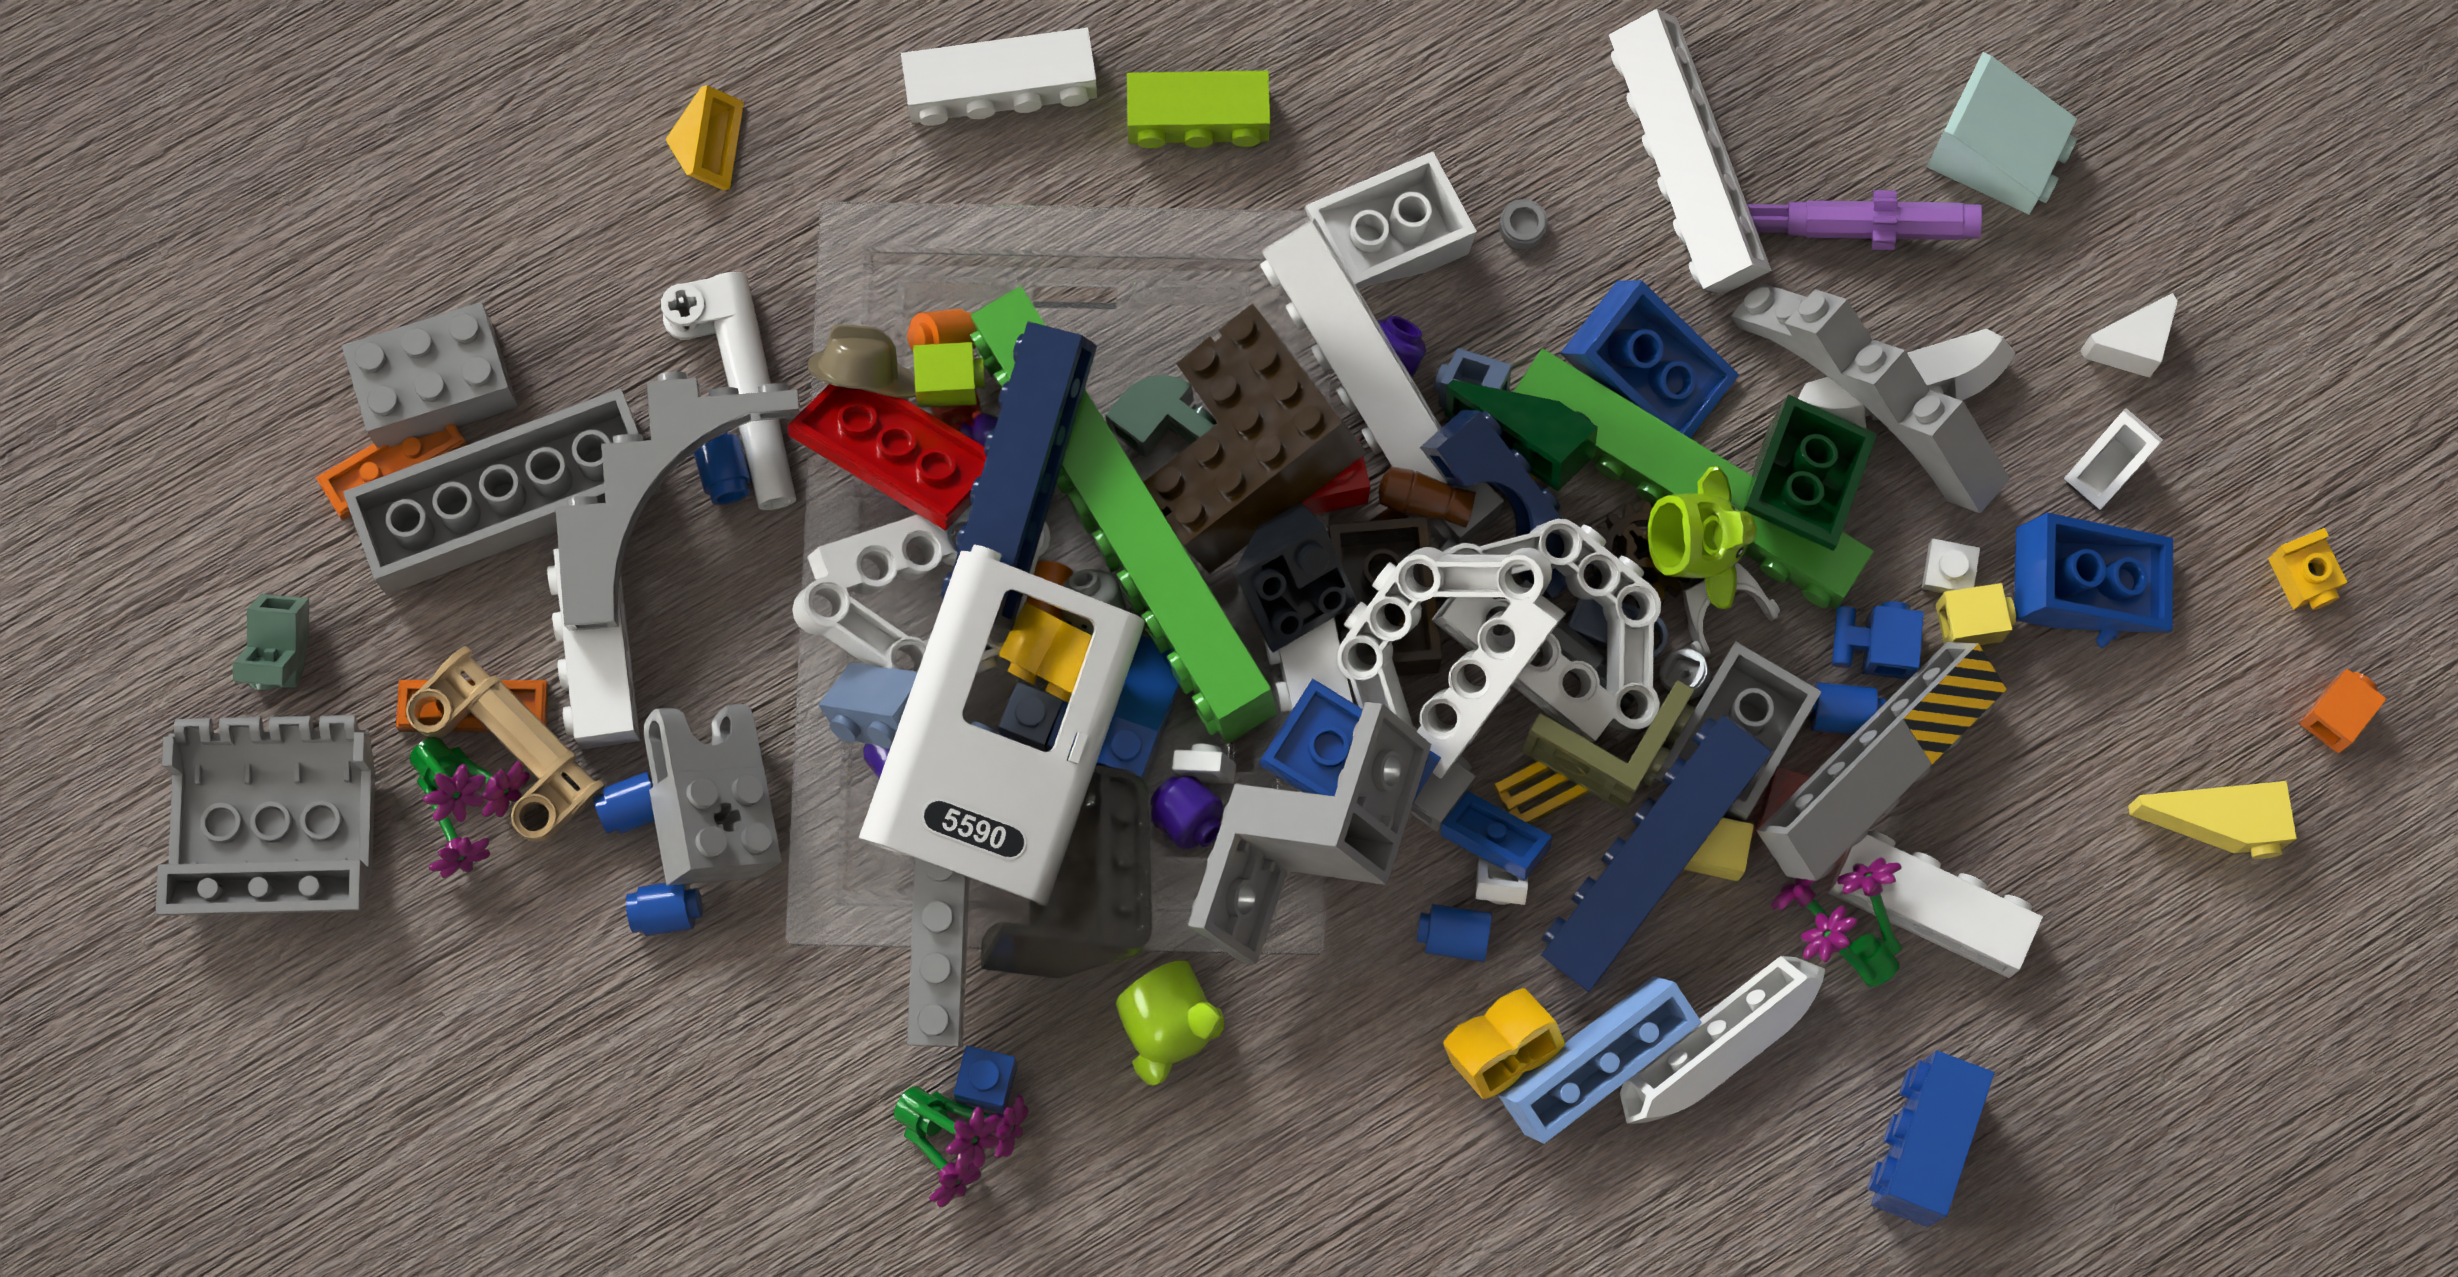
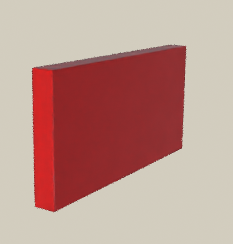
M829 384L788 424V436L945 531L971 505L970 493L975 479L981 476L986 461L985 446L906 399L886 396L863 389Z

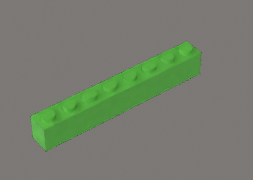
M1542 348L1513 391L1560 401L1573 411L1585 414L1598 427L1595 455L1591 459V461L1595 462V468L1609 479L1619 481L1621 478L1637 488L1636 493L1643 500L1650 502V504L1655 505L1657 500L1668 495L1698 494V480L1709 467L1719 466L1727 475L1732 493L1731 503L1740 511H1743L1752 478L1751 475ZM1752 515L1757 527L1756 537L1752 543L1746 545L1744 554L1761 564L1760 569L1770 578L1778 582H1785L1787 580L1802 589V595L1809 602L1821 608L1829 606L1836 610L1874 550L1842 531L1838 545L1832 551Z

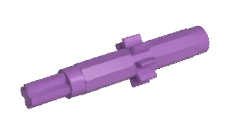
M1874 190L1872 201L1807 200V202H1789L1788 205L1747 204L1757 232L1787 233L1788 236H1805V238L1871 239L1872 250H1895L1896 239L1962 240L1980 239L1981 204L1897 202V191Z

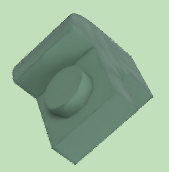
M1169 375L1150 376L1137 381L1120 396L1105 414L1107 425L1112 433L1145 458H1147L1169 430L1191 445L1217 424L1216 419L1203 407L1197 404L1192 408L1189 407L1194 401L1192 385L1183 379Z
M260 594L247 609V647L233 662V682H244L258 690H270L279 686L297 687L304 670L309 639V598Z

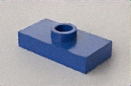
M1469 791L1441 824V836L1524 881L1551 848V835Z

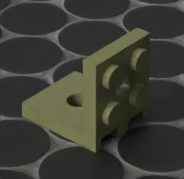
M1678 680L1675 682L1628 763L1541 713L1531 727L1521 752L1624 811L1640 783L1642 782L1650 787L1671 751L1663 746L1664 742L1667 741L1674 745L1690 719L1695 708L1688 705L1687 702L1694 689Z

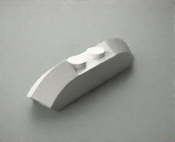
M1984 329L1917 349L1907 354L1929 390L1941 394L1946 392L1950 397L1965 400L1993 383L2008 367L2015 352L2003 336ZM1830 377L1805 383L1798 399L1865 429L1866 416L1871 415L1872 420H1879L1869 409Z
M1780 956L1700 1018L1702 1023L1623 1083L1620 1098L1627 1124L1651 1122L1672 1115L1695 1104L1724 1083L1739 1069L1787 1033L1802 1018L1822 985L1825 969L1797 957Z

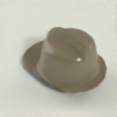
M836 325L830 331L824 351L818 352L809 358L807 368L810 373L828 384L863 389L898 398H912L916 396L915 374L897 363L896 346L891 338L880 329L870 326Z

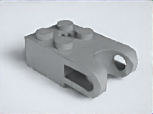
M726 705L715 715L711 723V745L701 743L692 735L684 713L678 709H654L644 723V738L653 787L649 789L666 886L758 878L782 862L752 710L747 705Z

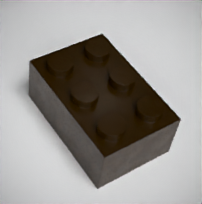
M1427 517L1329 525L1328 535L1359 604L1362 601L1367 606L1378 593V590L1372 587V585L1389 562L1397 566L1415 550L1430 547ZM1415 564L1413 567L1415 581L1424 587L1433 586L1432 570L1424 564ZM1436 597L1421 602V618L1418 625L1401 639L1392 642V660L1397 676L1439 673L1442 661L1439 626L1432 621V618L1437 613ZM1392 603L1386 604L1384 609L1386 619L1395 626H1404L1405 614L1400 606ZM1358 604L1335 617L1340 644L1350 632L1344 626V623ZM1366 643L1357 644L1356 654L1360 661L1367 665H1375L1377 661L1375 650Z

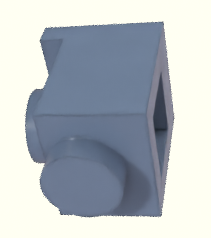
M1457 348L1450 364H1442L1435 379L1434 391L1440 393L1439 407L1445 408L1446 385L1452 380L1510 391L1512 365Z

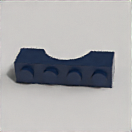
M1461 410L1420 447L1448 485L1466 487L1475 483L1486 482L1500 490L1509 501L1514 512L1516 521L1515 537L1529 534L1538 525L1555 519H1563L1557 512L1560 509L1557 499L1546 488H1539L1529 475L1532 469L1528 461L1518 451L1510 450L1500 437L1503 434L1502 428L1487 412ZM1549 533L1545 542L1546 549L1551 556L1560 558L1564 552L1563 540L1559 535ZM1591 564L1586 565L1584 571H1585ZM1556 568L1552 569L1551 581L1543 595L1545 598L1554 599L1567 587L1566 576ZM1531 570L1517 573L1524 582L1527 579L1534 584V575Z

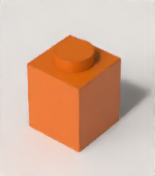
M2346 668L2331 681L2299 724L2339 754L2354 742L2387 698L2378 692L2377 685L2370 678L2358 672L2353 673Z

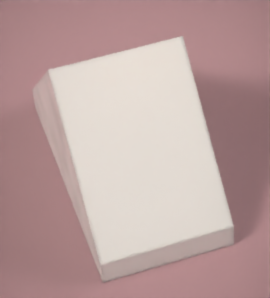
M2172 293L2091 334L2080 349L2083 357L2150 378L2163 359L2178 302L2176 297Z
M2126 408L2064 479L2101 510L2147 461L2163 439Z

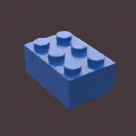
M1937 1050L1925 1060H1918L1915 1068H1908L1899 1093L1900 1096L1906 1098L1904 1107L1899 1115L1893 1114L1884 1136V1143L1890 1145L1888 1154L1884 1158L1883 1163L1877 1161L1869 1180L1868 1190L1875 1192L1870 1206L1926 1227L1947 1217L1995 1072Z

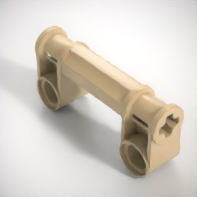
M464 646L453 653L440 666L435 675L412 695L407 703V719L412 727L424 736L440 738L449 734L469 713H472L539 780L515 803L512 808L511 820L516 831L529 841L538 843L548 841L574 816L586 809L593 802V797L600 795L606 785L601 780L594 781L575 762L576 755L502 683V680L497 675L490 677L471 657L472 650L468 646ZM462 672H465L475 682L474 686H471L461 676ZM433 701L441 702L444 706V715L441 721L431 726L423 725L420 720V712L424 705ZM565 776H569L580 787V790L576 791L565 780ZM533 806H545L549 812V820L546 826L538 831L527 830L524 826V815L527 810Z

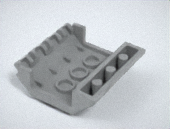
M357 715L320 716L319 730L316 731L313 728L312 716L270 717L269 732H264L262 717L220 718L219 733H214L212 718L175 719L174 734L163 737L162 766L172 774L169 864H158L156 915L361 911L373 871L375 768L369 729L359 730Z

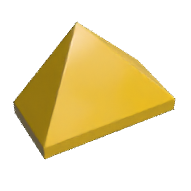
M708 85L702 86L665 139L687 175L723 191L730 189L744 101Z

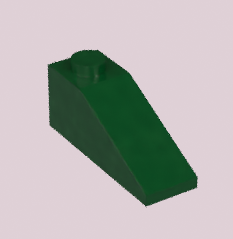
M1452 380L1446 385L1445 416L1452 419L1461 410H1480L1481 413L1485 411L1490 414L1502 428L1503 434L1500 437L1510 450L1518 451L1530 464L1532 469L1530 473L1557 492L1595 455L1598 427L1585 414L1573 411L1560 401Z

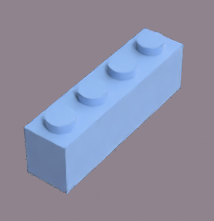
M1652 976L1568 1040L1556 1056L1542 1066L1526 1072L1513 1085L1499 1093L1498 1096L1524 1135L1545 1144L1702 1022L1675 982Z

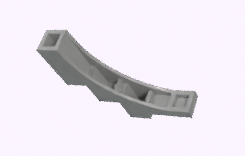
M1760 283L1745 297L1744 302L1731 315L1739 329L1768 338L1795 353L1834 380L1869 409L1919 461L1947 502L1981 513L2010 480V477L1962 400L1929 390L1904 349L1873 340L1848 299L1817 289L1808 297Z
M686 372L661 373L658 375V381L647 382L651 440L643 441L641 434H622L614 436L613 443L601 444L606 503H598L597 497L582 496L567 499L568 506L556 507L564 626L569 631L619 627L618 588L627 544L639 516L666 477L687 457L727 431L751 421L795 418L800 413V401L797 390H788L787 384L773 383L759 386L758 393L739 394L738 388L721 387L709 390L708 397H701L697 378H688V373Z

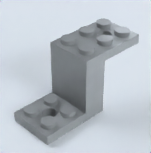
M1365 702L1360 719L1353 731V741L1345 766L1338 777V787L1335 796L1234 784L1229 802L1223 812V820L1214 848L1208 857L1207 869L1198 896L1192 905L1188 926L1238 961L1257 965L1287 871L1387 885L1431 743L1382 703Z

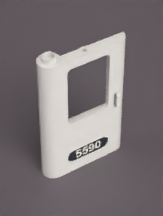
M973 545L971 552H960L858 839L897 854L918 858L1030 899L1040 905L1047 906L1146 621L1128 611L1000 562L1002 557L1000 553L983 546ZM1008 590L1017 591L1090 620L1094 626V632L1055 744L1049 752L1040 751L965 722L962 716L963 708L1003 595ZM1075 736H1076V739H1075V742H1074L1072 751H1071V753H1070V750H1071V747H1072L1074 738H1075Z

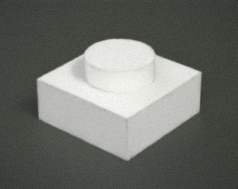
M1932 538L1928 546L1922 589L1944 593L1946 591L1974 587L1980 548Z
M1193 744L1191 751H1174L1172 769L1181 777L1194 776L1201 782L1234 784L1236 764L1221 752L1222 749L1218 746Z
M1479 857L1476 873V899L1488 900L1499 905L1510 903L1525 905L1528 878L1524 881Z

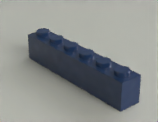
M1027 321L1024 334H1020L1017 338L1013 350L1014 368L1010 381L1003 385L1000 392L999 408L1001 411L996 428L989 432L985 442L984 452L986 461L981 476L975 479L971 488L970 502L972 507L967 524L962 525L956 538V551L958 554L953 570L946 575L941 590L943 600L960 552H971L973 545L992 549L1002 555L1000 562L1030 573L1097 349V345L1083 335ZM1014 590L1005 592L993 626L1010 631L1013 630L1023 596L1022 593Z
M1726 714L1722 715L1718 722L1711 717L1706 720L1692 739L1699 747L1686 762L1679 757L1661 781L1667 784L1668 788L1656 802L1651 797L1647 798L1631 819V821L1638 825L1627 842L1620 836L1615 840L1601 859L1608 867L1599 879L1595 881L1588 876L1571 899L1578 906L1566 921L1558 916L1541 938V940L1548 944L1541 956L1589 992L1596 985L1774 751Z

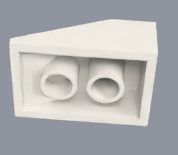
M1433 151L1305 206L1310 220L1316 219L1357 288L1426 273L1469 254L1477 232Z

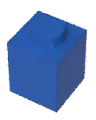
M966 1045L953 1093L956 1102L1004 1114L1008 1106L1018 1067L1016 1058Z

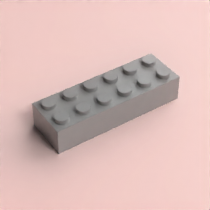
M619 388L343 491L374 580L386 595L556 532V507L568 506L567 499L593 496L597 497L598 503H606L601 444L613 443V437L616 435L640 434L622 389ZM660 486L654 494L662 492Z

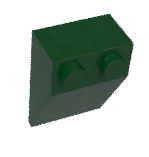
M1788 394L1768 427L1755 462L1743 511H1747L1754 516L1834 551L1838 545L1877 434Z

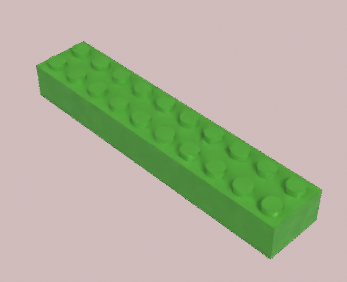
M1022 286L1017 287L970 315L976 332L970 334V338L978 350L976 353L979 358H983L984 368L990 377L994 375L1001 389L1007 381H1010L1015 364L1013 359L1014 345L1019 335L1024 334L1027 321L1046 326ZM1084 389L1056 485L1062 494L1070 490L1066 494L1074 507L1072 510L1084 531L1089 533L1095 530L1091 535L1098 546L1096 549L1110 573L1112 574L1118 569L1120 570L1116 576L1122 585L1121 590L1135 613L1141 610L1145 611L1141 617L1146 621V631L1159 653L1162 654L1169 650L1170 654L1166 657L1172 667L1171 672L1184 694L1186 695L1191 691H1194L1196 694L1191 698L1204 727L1210 736L1219 732L1224 742L1228 744L1277 715L1272 690L1094 402Z

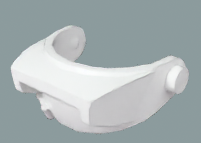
M1736 563V589L1752 596L1771 622L1777 619L1778 613H1780L1777 603L1773 599L1769 600L1751 574L1739 563ZM1704 579L1684 590L1683 599L1688 619V629L1693 640L1691 647L1706 658L1711 655V652L1703 634V619L1710 600L1707 595Z

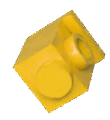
M2325 528L2281 545L2268 558L2293 610L2310 604L2312 610L2325 607L2340 598L2337 592L2348 583L2326 540L2329 535ZM2309 563H2312L2318 576L2313 575L2309 571Z

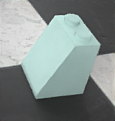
M1983 52L1928 162L1927 168L2030 215L2038 200L2047 203L2059 178L2051 173L2057 161L2064 164L2067 162L2078 138L2070 135L2077 118L1993 56Z

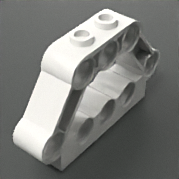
M972 504L946 531L918 514L815 549L807 558L816 581L809 584L798 594L792 608L793 616L798 626L807 633L814 635L822 634L868 665L899 669L895 661L896 652H905L913 660V671L918 672L931 633L924 641L920 638L907 636L850 597L848 592L853 591L855 594L863 596L873 595L889 584L896 576L908 581L917 580L934 569L941 561L954 566L958 552L952 541L951 532L952 529L960 530L962 525L967 524ZM1046 522L1043 526L1030 574H1034L1038 557L1044 554L1049 547L1051 537ZM907 544H914L921 548L925 557L924 565H917L909 560L906 553ZM862 559H869L877 564L880 571L879 580L869 579L863 574L860 565ZM1023 594L1016 619L1026 602L1027 595ZM820 595L829 600L832 605L831 617H823L816 613L812 603L813 596ZM1001 628L1003 632L1001 643L994 642L988 638L975 676L998 667L995 659L1000 657L998 654L1010 630Z
M1555 519L1536 526L1529 534L1483 546L1462 543L1444 550V554L1510 555L1513 551L1521 548H1534L1545 555L1552 569L1556 568L1566 576L1567 587L1574 596L1583 600L1594 599L1603 607V613L1607 620L1606 689L1599 685L1600 680L1597 671L1590 664L1584 661L1571 662L1561 654L1560 643L1553 634H1550L1541 646L1543 650L1541 664L1537 667L1531 664L1526 666L1512 685L1560 725L1590 742L1596 741L1607 726L1618 731H1630L1647 727L1652 723L1659 711L1660 705L1657 692L1653 689L1654 623L1661 612V601L1656 590L1641 578L1644 575V571L1635 562L1625 556H1620L1618 559L1604 547L1606 540L1597 531L1587 525H1582L1580 528L1567 519ZM1549 533H1555L1563 540L1564 552L1560 558L1551 556L1546 549L1545 542ZM1516 564L1512 568V575L1529 571L1530 568L1522 564ZM1588 564L1597 566L1601 571L1602 582L1598 589L1589 587L1585 582L1584 569ZM1627 594L1635 597L1640 606L1638 617L1635 620L1627 618L1622 610V601ZM1449 597L1432 618V621L1471 651L1479 647L1477 643L1478 632L1486 622L1488 612L1491 609L1497 611L1506 610L1511 602L1507 599H1493L1492 597ZM1505 625V629L1500 636L1493 634L1495 641L1503 647L1514 646L1515 635L1508 626ZM1568 671L1576 673L1581 681V690L1575 698L1569 696L1564 691L1562 685L1563 678ZM1626 692L1632 694L1638 702V712L1632 719L1626 717L1620 708V701Z
M1423 547L1405 557L1397 566L1389 562L1372 585V587L1378 590L1376 596L1368 606L1361 601L1344 623V626L1350 632L1344 638L1337 651V663L1340 671L1351 681L1358 706L1363 709L1365 702L1382 703L1431 743L1430 751L1441 757L1433 771V774L1440 779L1451 769L1466 747L1475 739L1481 731L1483 724L1497 705H1500L1514 682L1526 666L1532 662L1540 651V647L1566 614L1542 596L1552 576L1549 560L1542 552L1534 548H1521L1513 551L1510 555L1444 554L1436 548ZM1415 564H1424L1432 570L1434 575L1433 586L1424 587L1415 581L1413 576ZM1522 564L1530 568L1534 575L1532 587L1523 588L1514 582L1512 578V568L1514 565ZM1432 597H1505L1511 604L1506 610L1495 613L1481 626L1477 638L1478 649L1468 651L1451 667L1448 676L1450 687L1439 690L1423 705L1419 720L1421 726L1419 729H1416L1412 724L1392 660V642L1401 639L1418 625L1422 609L1420 604L1422 601ZM1392 603L1400 606L1405 614L1404 626H1395L1386 619L1384 614L1386 604ZM1495 625H1506L1514 632V646L1503 647L1495 641L1493 636ZM1358 643H1366L1375 650L1377 655L1375 665H1367L1360 661L1356 654ZM1475 664L1481 667L1486 675L1485 685L1474 686L1470 684L1464 675L1465 665ZM1439 703L1450 705L1456 712L1457 723L1454 725L1442 723L1437 718L1436 705Z

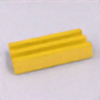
M1539 761L1495 783L1493 787L1505 810L1529 824L1586 795L1589 791L1580 785H1576L1520 814L1517 809L1518 806L1569 780L1557 773L1511 797L1508 792L1509 790L1550 770V768Z

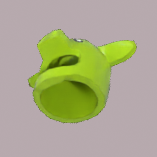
M1719 466L1709 467L1698 480V494H1673L1657 500L1650 512L1648 544L1653 563L1662 574L1682 578H1705L1707 595L1710 602L1717 608L1728 609L1732 606L1737 587L1735 564L1742 558L1746 545L1754 541L1757 527L1750 513L1740 511L1731 503L1732 493L1727 475Z
M1186 960L1166 963L1148 972L1125 989L1116 1001V1007L1126 1033L1140 1054L1132 1061L1135 1072L1147 1085L1154 1086L1163 1083L1170 1073L1173 1063L1180 1062L1197 1054L1210 1040L1219 1037L1224 1029V1016L1221 1009L1208 1003L1190 962Z

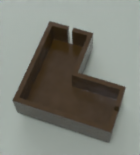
M1253 303L1218 330L1222 335L1221 338L1214 341L1210 336L1176 363L1218 421V424L1143 482L1182 545L1209 574L1246 547L1258 526L1298 503L1304 502L1367 453L1280 336Z

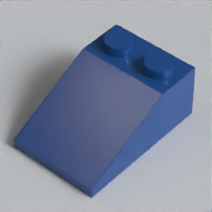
M1642 280L1616 281L1560 352L1574 368L1691 438L1739 376L1712 347Z
M2052 513L2043 514L2016 527L2014 596L2016 621L2060 629L2156 633L2173 631V538Z
M1142 635L1140 637L1093 774L1139 790L1143 789L1180 689L1166 657L1170 654L1169 650L1160 654L1152 640ZM1066 701L1062 703L1047 743L1048 752L1055 744L1069 704ZM1075 736V738H1074V741H1073V744H1072L1070 753H1071V751H1072V748H1073V745H1074L1076 736Z

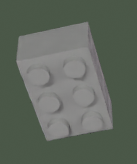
M482 302L341 345L366 431L376 447L388 444L390 448L402 444L409 437L418 439L447 430L445 426L455 424L456 427L518 408L493 323Z
M1735 641L1655 778L1661 781L1679 757L1687 762L1699 747L1692 739L1706 720L1711 717L1718 722L1722 715L1726 714L1774 750L1723 817L1745 822L1822 691Z

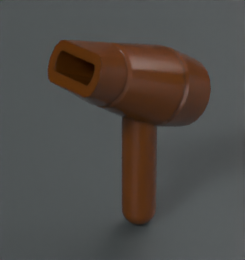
M1391 466L1383 475L1378 492L1380 504L1388 508L1369 521L1402 519L1412 515L1440 520L1445 519L1448 522L1466 528L1471 517L1476 492L1453 488L1419 471L1415 472L1414 470Z

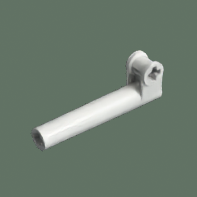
M722 273L708 279L676 284L664 292L661 299V310L666 331L672 337L680 340H690L716 334L729 387L738 388L739 394L758 393L759 386L771 384L749 282L745 273ZM687 307L690 315L681 317L678 308ZM779 419L751 421L739 426L758 508L761 510H775L793 504L796 501V495Z

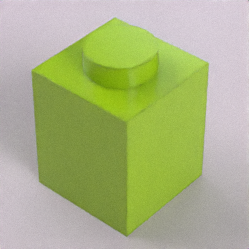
M972 342L913 345L915 393L919 408L976 405L975 388H985L983 358L974 359Z

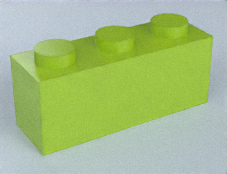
M1269 70L1127 73L1128 144L1137 143L1143 148H1159L1166 143H1185L1189 147L1203 148L1212 145L1213 142H1232L1239 147H1251L1258 145L1262 141H1269Z

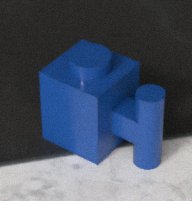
M1887 601L1881 603V606H1874L1866 618V627L1855 626V608L1849 606L1837 607L1832 665L1839 668H1849L1852 666L1853 650L1864 651L1862 674L1909 680L1920 666L1924 611L1910 610V605L1904 602Z

